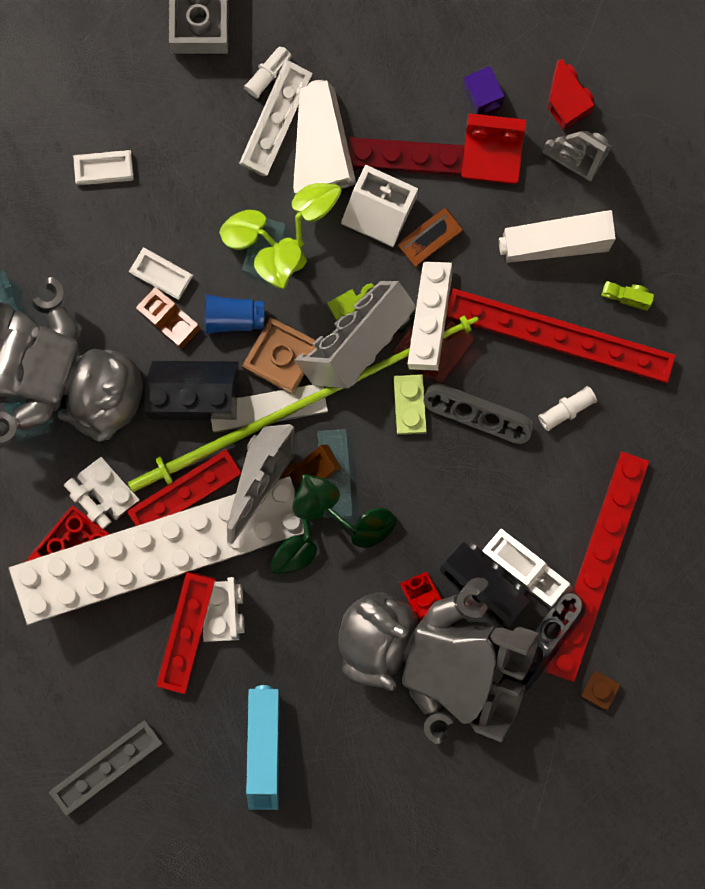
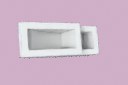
M502 529L498 531L483 549V552L492 561L498 564L507 574L550 609L553 608L562 595L573 591L568 581L549 568L543 560Z

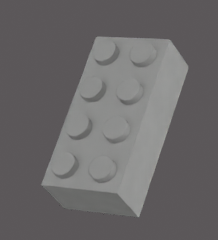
M169 0V46L172 54H228L229 0Z

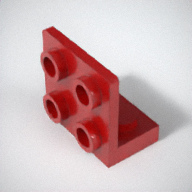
M469 113L461 177L464 179L517 184L526 120Z

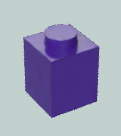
M491 66L464 77L463 87L476 114L484 113L485 115H490L501 108L500 105L503 104L504 94Z

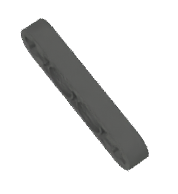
M441 383L430 385L424 395V405L434 413L517 444L525 443L531 437L534 425L532 420L524 414ZM435 395L441 396L440 401L434 399ZM450 399L454 400L452 406H448ZM460 403L468 404L472 408V412L463 413L458 409L457 405ZM494 414L499 418L500 422L490 423L485 419V415ZM505 420L509 421L507 428L504 427ZM517 426L523 427V430L521 432L516 431Z

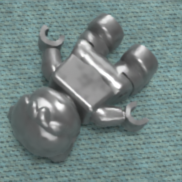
M47 277L45 284L46 289L55 294V299L50 302H44L39 297L32 300V306L37 311L48 314L46 315L49 329L40 326L23 312L15 311L11 305L0 302V403L17 402L22 404L12 411V416L0 411V422L5 423L9 429L6 435L0 436V448L12 443L17 429L20 428L23 431L44 424L50 418L52 412L59 408L63 394L67 395V409L59 410L58 418L69 422L85 436H89L98 442L109 440L118 429L130 422L137 412L142 397V377L136 364L128 355L117 351L92 349L84 355H80L77 362H75L79 347L77 342L78 326L67 309L61 307L64 293L63 287L53 277Z
M474 578L467 582L459 595L434 602L419 624L417 614L410 605L400 602L395 597L386 593L366 595L354 602L343 615L338 645L344 658V665L342 667L344 675L350 681L362 686L382 687L388 691H394L396 683L390 675L397 673L406 663L402 684L409 689L410 696L422 712L429 714L424 723V732L428 739L435 744L443 743L448 736L447 727L442 725L439 720L449 725L454 723L456 718L463 724L469 723L476 733L502 742L516 718L524 695L525 685L508 678H503L497 683L493 680L494 672L499 670L506 675L523 680L534 658L540 634L523 627H517L510 631L505 628H495L486 622H469V620L463 619L466 615L473 618L482 617L488 609L485 603H477L472 598V595L478 596L485 590L488 581L484 578Z

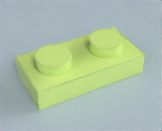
M423 374L394 376L397 435L426 433Z

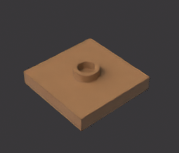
M270 317L243 363L242 368L294 395L305 375L294 360L301 353L307 356L314 350L315 347L312 343L316 340Z

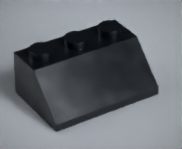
M152 361L145 382V414L150 419L237 420L239 362Z
M463 542L444 562L439 571L461 590L471 579H486L488 585L485 590L478 596L472 595V598L477 603H485L488 607L486 612L506 629L531 601L526 597L529 592L518 582L512 585L504 578L507 573L495 562L491 565L482 558L484 552L471 542L468 546Z

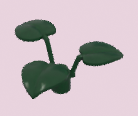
M304 474L301 486L294 494L292 505L293 513L302 520L304 537L292 536L284 541L271 561L270 571L275 574L291 573L305 568L312 562L317 553V546L314 542L309 541L311 535L307 519H319L323 516L325 510L349 531L354 532L351 541L357 547H371L383 541L394 529L398 518L388 509L374 508L361 515L356 526L351 525L332 509L340 498V491L337 486L326 479Z

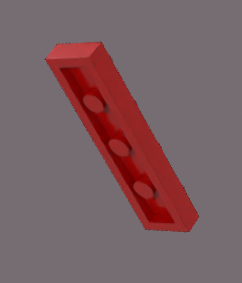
M227 449L129 509L127 513L134 524L138 526L187 510L240 477L241 471Z
M186 572L157 687L183 694L186 693L216 581L215 578Z

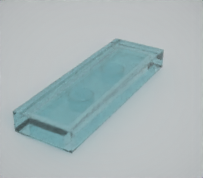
M346 429L317 431L318 447L328 444L342 468L328 479L340 491V498L332 509L341 517H352ZM325 510L323 519L334 518Z

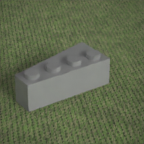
M380 281L354 305L356 309L354 313H349L334 323L336 329L325 338L320 336L312 343L315 347L314 350L307 356L301 353L294 360L312 385L338 388L353 386L358 381V376L363 370L375 361L379 351L391 342L395 332L409 320L411 313L416 309V305L399 281Z

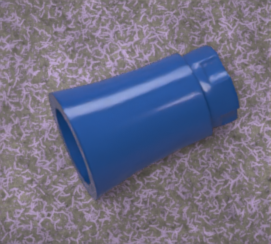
M205 295V335L228 331H252V328L263 329L264 301L252 302V299Z

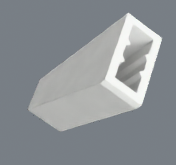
M315 80L310 82L307 87L300 88L293 187L295 194L303 187L314 183L336 184L342 189L356 185L336 92L327 80Z
M612 210L505 228L503 237L499 238L500 255H505L506 263L609 252L616 239Z

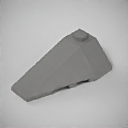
M286 424L263 427L258 436L254 435L250 439L227 524L228 543H234L293 460L294 426Z

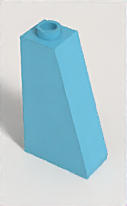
M268 685L256 686L255 689H249L246 795L249 810H278L279 690L273 689V687Z

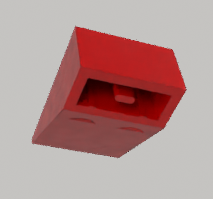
M72 505L25 562L110 534Z

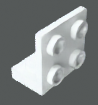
M234 577L227 578L228 581L215 582L203 626L204 642L239 640V633H245L244 616L238 614V604H243V591L241 584H237Z

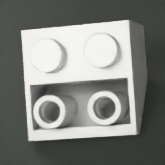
M365 165L354 187L341 224L390 247H394L417 198L418 188Z

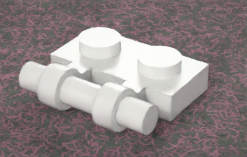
M102 457L79 473L77 478L83 485H79L73 478L64 484L65 488L71 493L70 498L75 503L79 502L88 512L87 517L92 522L96 521L102 529H105L112 522L105 515L107 512L117 520L139 502L137 496ZM89 493H92V495L100 502L99 505H96V503L88 496Z

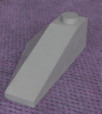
M580 131L547 140L542 153L591 182L612 146L608 144V140L598 133L591 134L588 131Z

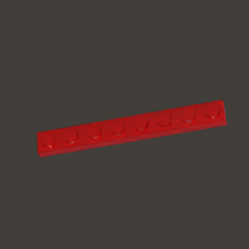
M454 288L448 302L447 319L460 322L459 318L465 316L467 320L478 317V322L471 326L664 384L668 382L675 354Z
M621 452L572 592L585 601L586 613L547 665L545 673L570 682L575 680L649 464L648 460L625 452ZM569 602L567 608L574 613L577 608ZM563 618V622L567 624L569 621Z

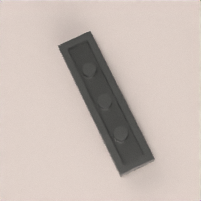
M144 720L50 790L49 794L65 816H68L163 743L148 722Z

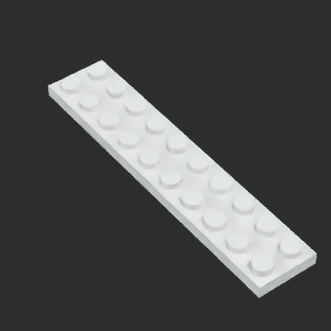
M290 476L276 482L233 544L227 542V524L236 494L9 567L26 624L30 625L185 574L186 572L285 541L292 536L303 535L302 520L296 517L292 510L294 494L296 492Z

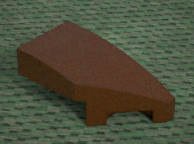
M325 444L320 445L303 461H296L290 465L280 478L283 479L290 476L292 481L299 482V484H301L304 474L328 480L342 468L329 445Z

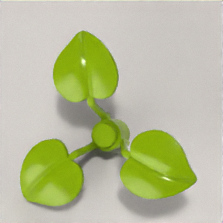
M314 183L303 187L297 192L292 201L293 209L298 212L295 216L296 240L284 238L279 243H276L266 231L262 230L267 223L265 215L256 210H244L231 216L222 225L219 231L222 241L231 249L242 250L253 245L258 239V235L263 236L272 247L264 248L257 254L254 260V267L260 277L266 282L284 290L293 272L302 269L307 261L301 249L304 245L301 219L304 218L307 222H314L324 217L338 200L342 188L336 184Z

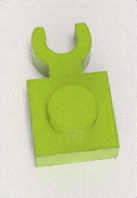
M606 281L601 296L619 300L622 304L648 311L654 294L648 293V289L640 285L626 286L624 288Z
M372 283L365 285L361 290V294L357 296L353 289L328 302L327 306L336 321L349 313H354L356 311L354 305L374 285Z

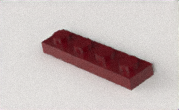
M349 137V154L353 168L363 169L365 165H368L376 170L461 176L464 145Z

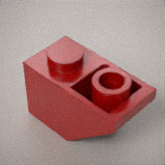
M561 59L556 64L547 109L564 131L591 114L595 100L587 87L582 88L577 81L578 74L571 64L566 65L564 60Z
M427 572L400 583L409 605L413 607L417 614L418 624L428 613L433 603L442 600Z

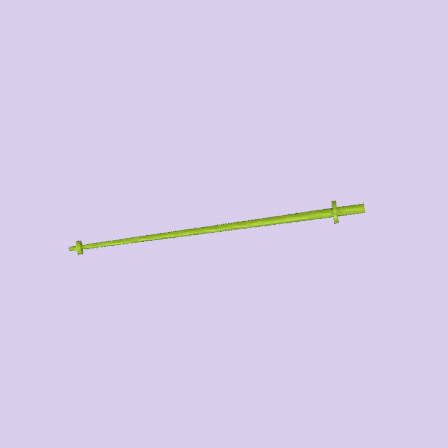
M465 316L460 317L461 324L444 331L443 339L464 329L466 334L471 332L470 325L478 322V317L469 320ZM410 348L364 369L358 376V381L408 357ZM326 387L166 464L160 456L156 458L159 467L129 481L130 489L132 492H135L162 478L169 485L173 483L170 474L343 388Z

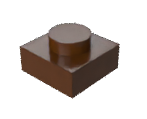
M594 670L580 697L607 711L621 684Z

